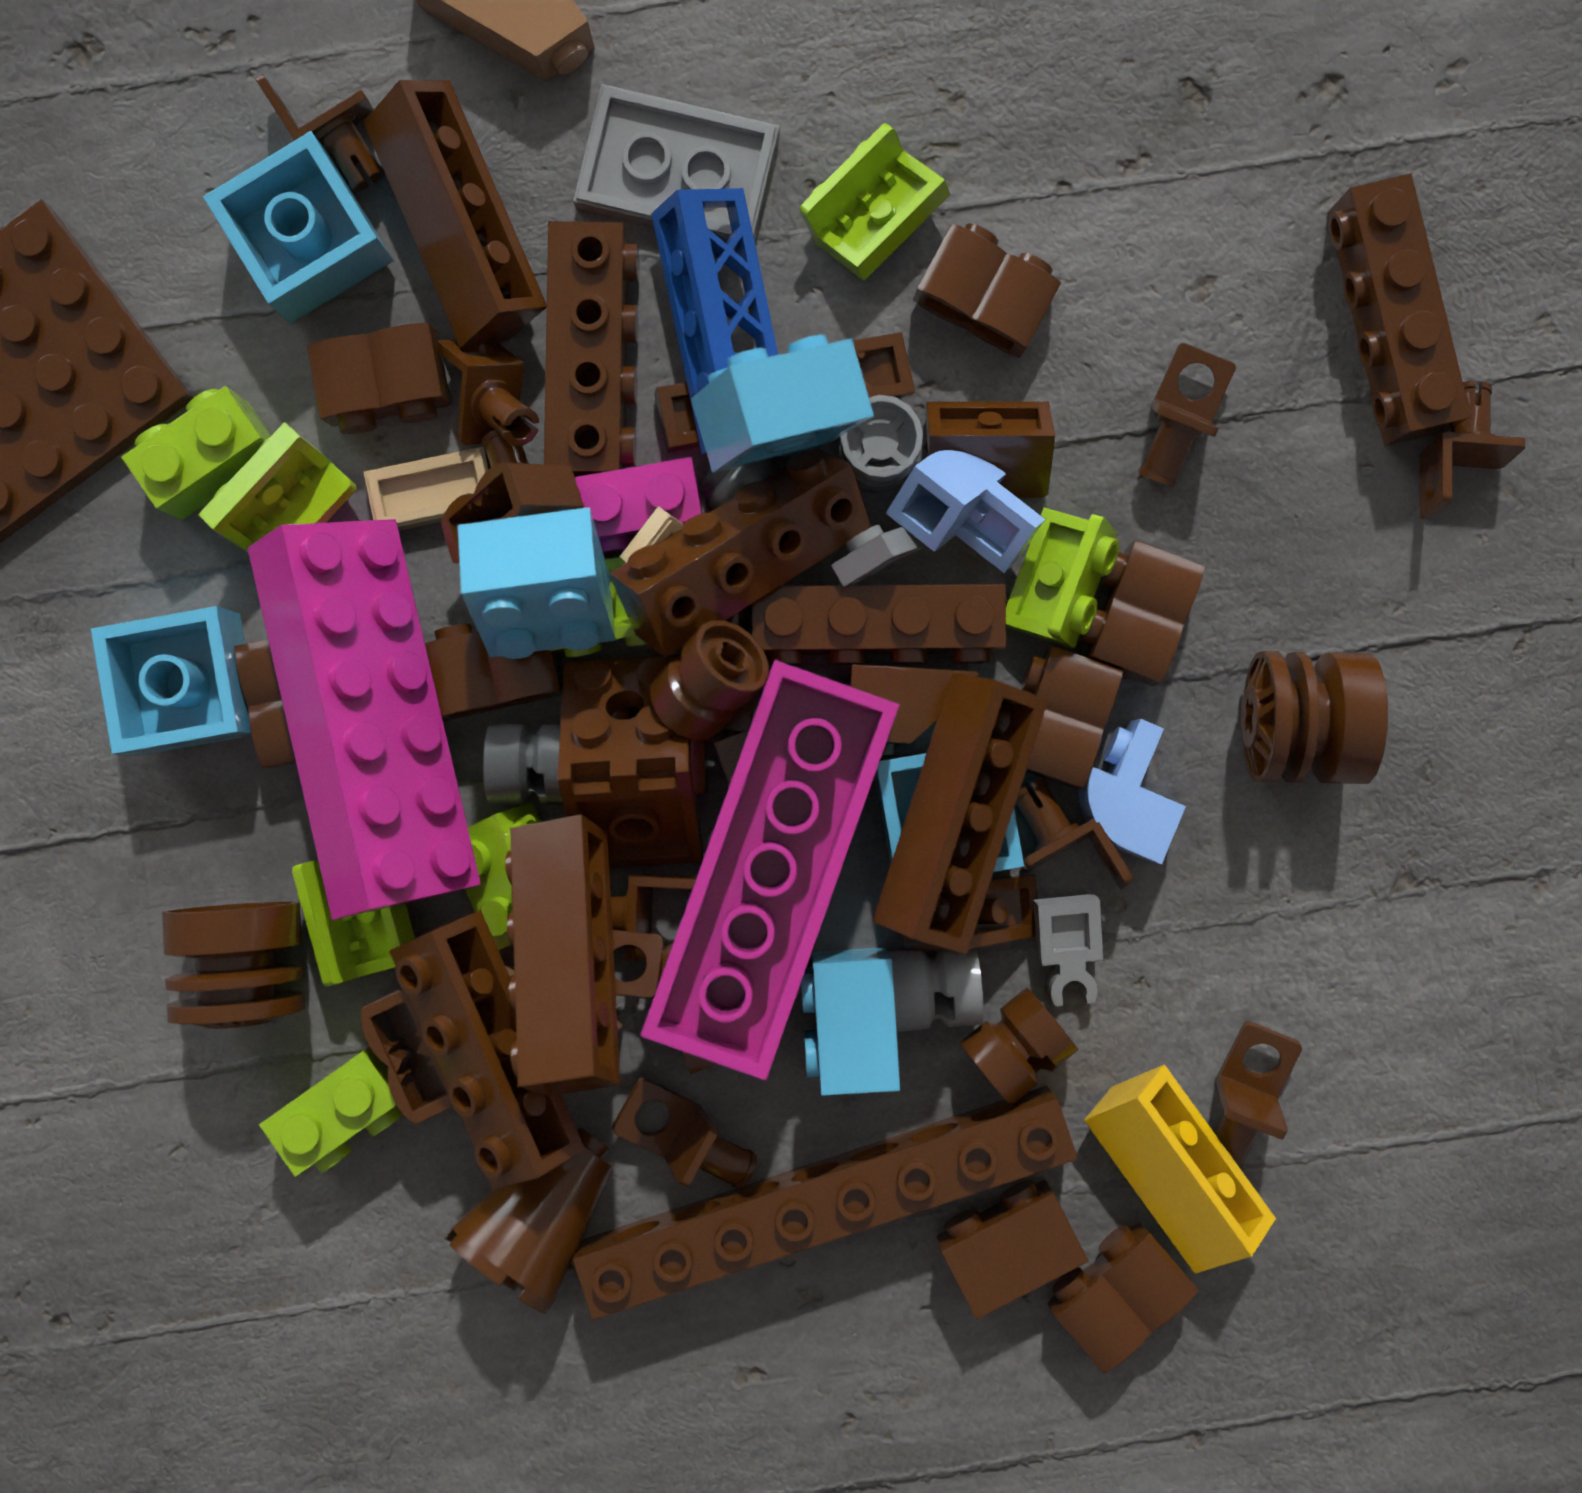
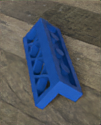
M743 188L676 190L651 213L690 401L693 396L709 384L708 375L729 367L727 359L736 354L733 351L730 335L737 325L754 338L756 348L766 349L768 357L778 355ZM704 208H727L732 234L726 243L707 227ZM724 264L742 279L745 294L739 304L720 289L717 274ZM692 405L701 453L707 454Z

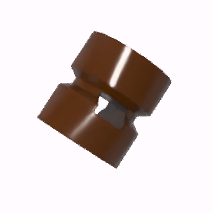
M711 620L703 624L684 644L681 653L674 656L653 680L650 686V700L654 710L663 723L678 735L691 740H707L716 735L735 715L737 709L745 705L764 686L769 676L767 658L753 636L741 627L723 620Z
M1027 987L1000 1008L1001 1021L997 1024L985 1021L959 1042L1010 1106L1038 1084L1037 1072L1040 1069L1053 1072L1079 1050L1058 1022Z

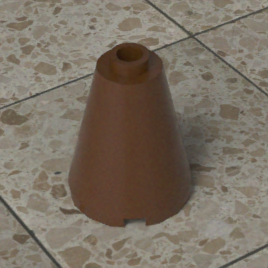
M581 1127L577 1132L585 1148L584 1151L539 1178L493 1190L452 1226L445 1236V1239L450 1241L449 1245L472 1266L500 1287L504 1284L514 1291L519 1288L522 1292L517 1299L544 1314L548 1312L556 1299L612 1169V1166L603 1160L610 1149Z

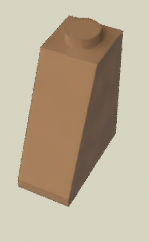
M415 0L424 11L545 82L557 73L565 75L577 69L586 60L588 52L595 48L588 21L573 0Z

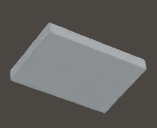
M601 84L573 199L576 209L654 227L651 213L676 190L743 188L755 239L780 135V126ZM704 208L707 227L726 243L732 234L727 208Z

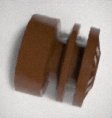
M1261 651L1255 654L1249 665L1241 710L1244 757L1248 773L1253 781L1277 782L1282 776L1287 783H1303L1312 768L1313 774L1320 783L1370 784L1378 774L1384 756L1388 731V699L1385 678L1379 661L1371 653H1325L1320 656L1314 668L1311 659L1305 652H1291L1285 658L1279 651Z
M300 902L240 903L183 908L162 912L164 954L172 957L194 958L195 970L179 973L165 979L167 991H196V998L166 1004L168 1023L193 1024L208 1029L248 1027L265 1024L277 1017L298 1013L306 1009L305 993L302 991H275V984L304 978L303 968L292 964L274 963L273 952L291 948L302 943Z

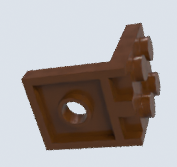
M678 654L669 655L666 658L663 655L564 661L557 781L566 816L571 817L582 814L607 831L609 868L703 862V840L691 771V739L682 737L668 728L656 714L650 700V686L653 680L667 663ZM625 707H635L641 710L637 716L627 720H618L611 717L614 712ZM635 818V819H642V820L632 821V820H627V819Z

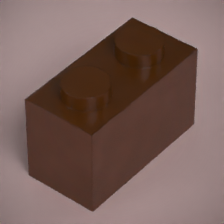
M1045 1179L1037 1184H1034L1032 1180H1025L1009 1187L999 1196L1000 1203L981 1213L976 1208L965 1210L949 1219L944 1224L946 1231L936 1235L941 1252L976 1320L1089 1262L1054 1192Z

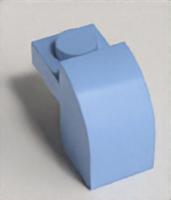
M954 450L935 452L918 463L886 512L888 516L934 552L956 535L1003 573L1016 563L1045 521L1043 517L1000 485V482L1006 475L1005 472L979 457Z
M1143 719L1129 721L1126 729L1116 728L1103 758L1104 761L1111 763L1108 772L1092 767L1085 787L1078 789V799L1085 821L1088 822L1094 818L1096 823L1100 822L1115 848L1145 861L1162 864L1186 806L1140 787L1164 728Z

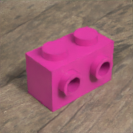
M692 457L575 477L584 505L583 508L590 507L604 556L623 553L658 506L682 524L690 518L703 513L697 474Z

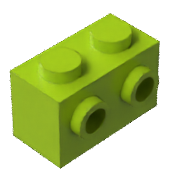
M226 385L219 390L209 389L195 396L187 404L186 413L168 425L159 424L147 429L136 438V447L121 456L156 509L184 520L209 503L214 498L218 489L228 483L256 453L260 444L272 436L250 403Z
M369 1047L260 1123L259 1126L296 1177L313 1164L322 1174L353 1151L347 1143L348 1139L364 1128L374 1137L402 1117L403 1114L397 1107L389 1088L388 1065L383 1063Z

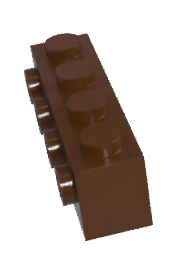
M399 80L363 121L460 347L509 341L547 308L545 299L450 80Z
M1412 173L1350 187L1327 212L1331 242L1337 250L1343 275L1344 296L1348 306L1351 308L1358 336V353L1361 363L1366 369L1373 398V415L1381 430L1384 447L1446 432L1471 418V413Z
M548 221L544 464L569 465L572 468L574 477L625 469V465L636 464V429L626 428V404L637 403L638 380L636 366H627V343L638 342L639 320L637 305H628V282L639 281L640 260L638 244H629L623 222Z
M815 448L814 450L796 454L788 460L786 467L766 479L743 486L736 492L733 499L713 511L690 518L683 524L680 531L657 545L646 546L635 551L629 557L627 563L613 570L609 575L635 635L666 658L682 648L703 624L711 620L725 621L843 547L853 537L871 528L851 464Z
M1005 584L855 585L846 587L779 586L752 603V636L763 649L768 665L772 666L774 660L790 666L803 665V655H828V664L860 665L866 664L865 654H890V664L928 663V654H953V663L956 664L990 663V653H998L1006 648Z
M952 673L872 922L912 939L967 954L1049 700L998 680Z
M582 814L510 828L511 850L506 854L505 869L508 880L512 885L513 912L509 914L507 919V932L510 943L514 948L515 975L510 979L509 997L511 1005L516 1012L517 1040L514 1041L511 1048V1064L518 1078V1087L550 1096L619 1086L620 1067L608 833Z
M477 911L389 950L396 966L397 980L410 998L422 1026L423 1040L437 1060L448 1086L450 1102L463 1120L475 1148L476 1162L481 1171L487 1176L492 1189L539 1178L584 1151L583 1143L561 1094L546 1096L518 1087V1078L511 1064V1048L514 1041L517 1040L516 1012L511 1005L509 997L511 978L482 911Z

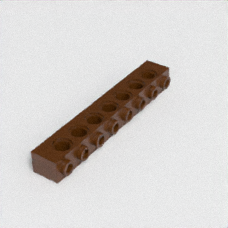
M1044 1086L1027 1092L1012 1106L1004 1099L745 1185L742 1189L736 1188L582 1239L573 1257V1263L591 1318L595 1320L1077 1160L1078 1157L1059 1100L1048 1086Z

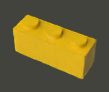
M1165 1064L1112 1086L1084 1121L1192 1271L1196 1274L1252 1257L1276 1220V1217Z

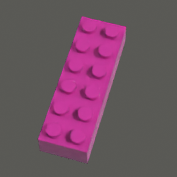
M396 519L280 525L247 549L332 920L435 898L481 885Z
M774 660L641 1033L642 1037L766 1081L899 704Z

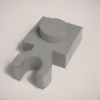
M876 525L849 540L846 545L851 553L831 566L842 586L846 587L868 579L883 569L888 570L901 563L902 559L923 550L926 546L904 527L883 533L880 525Z
M1095 894L1033 900L1037 960L1042 966L1055 965L1046 981V990L1049 998L1056 1007L1063 1006L1062 991L1064 986L1071 981L1081 982L1080 990L1083 999L1087 1004L1095 1003L1098 993L1097 984L1086 970V962L1103 960L1100 899Z

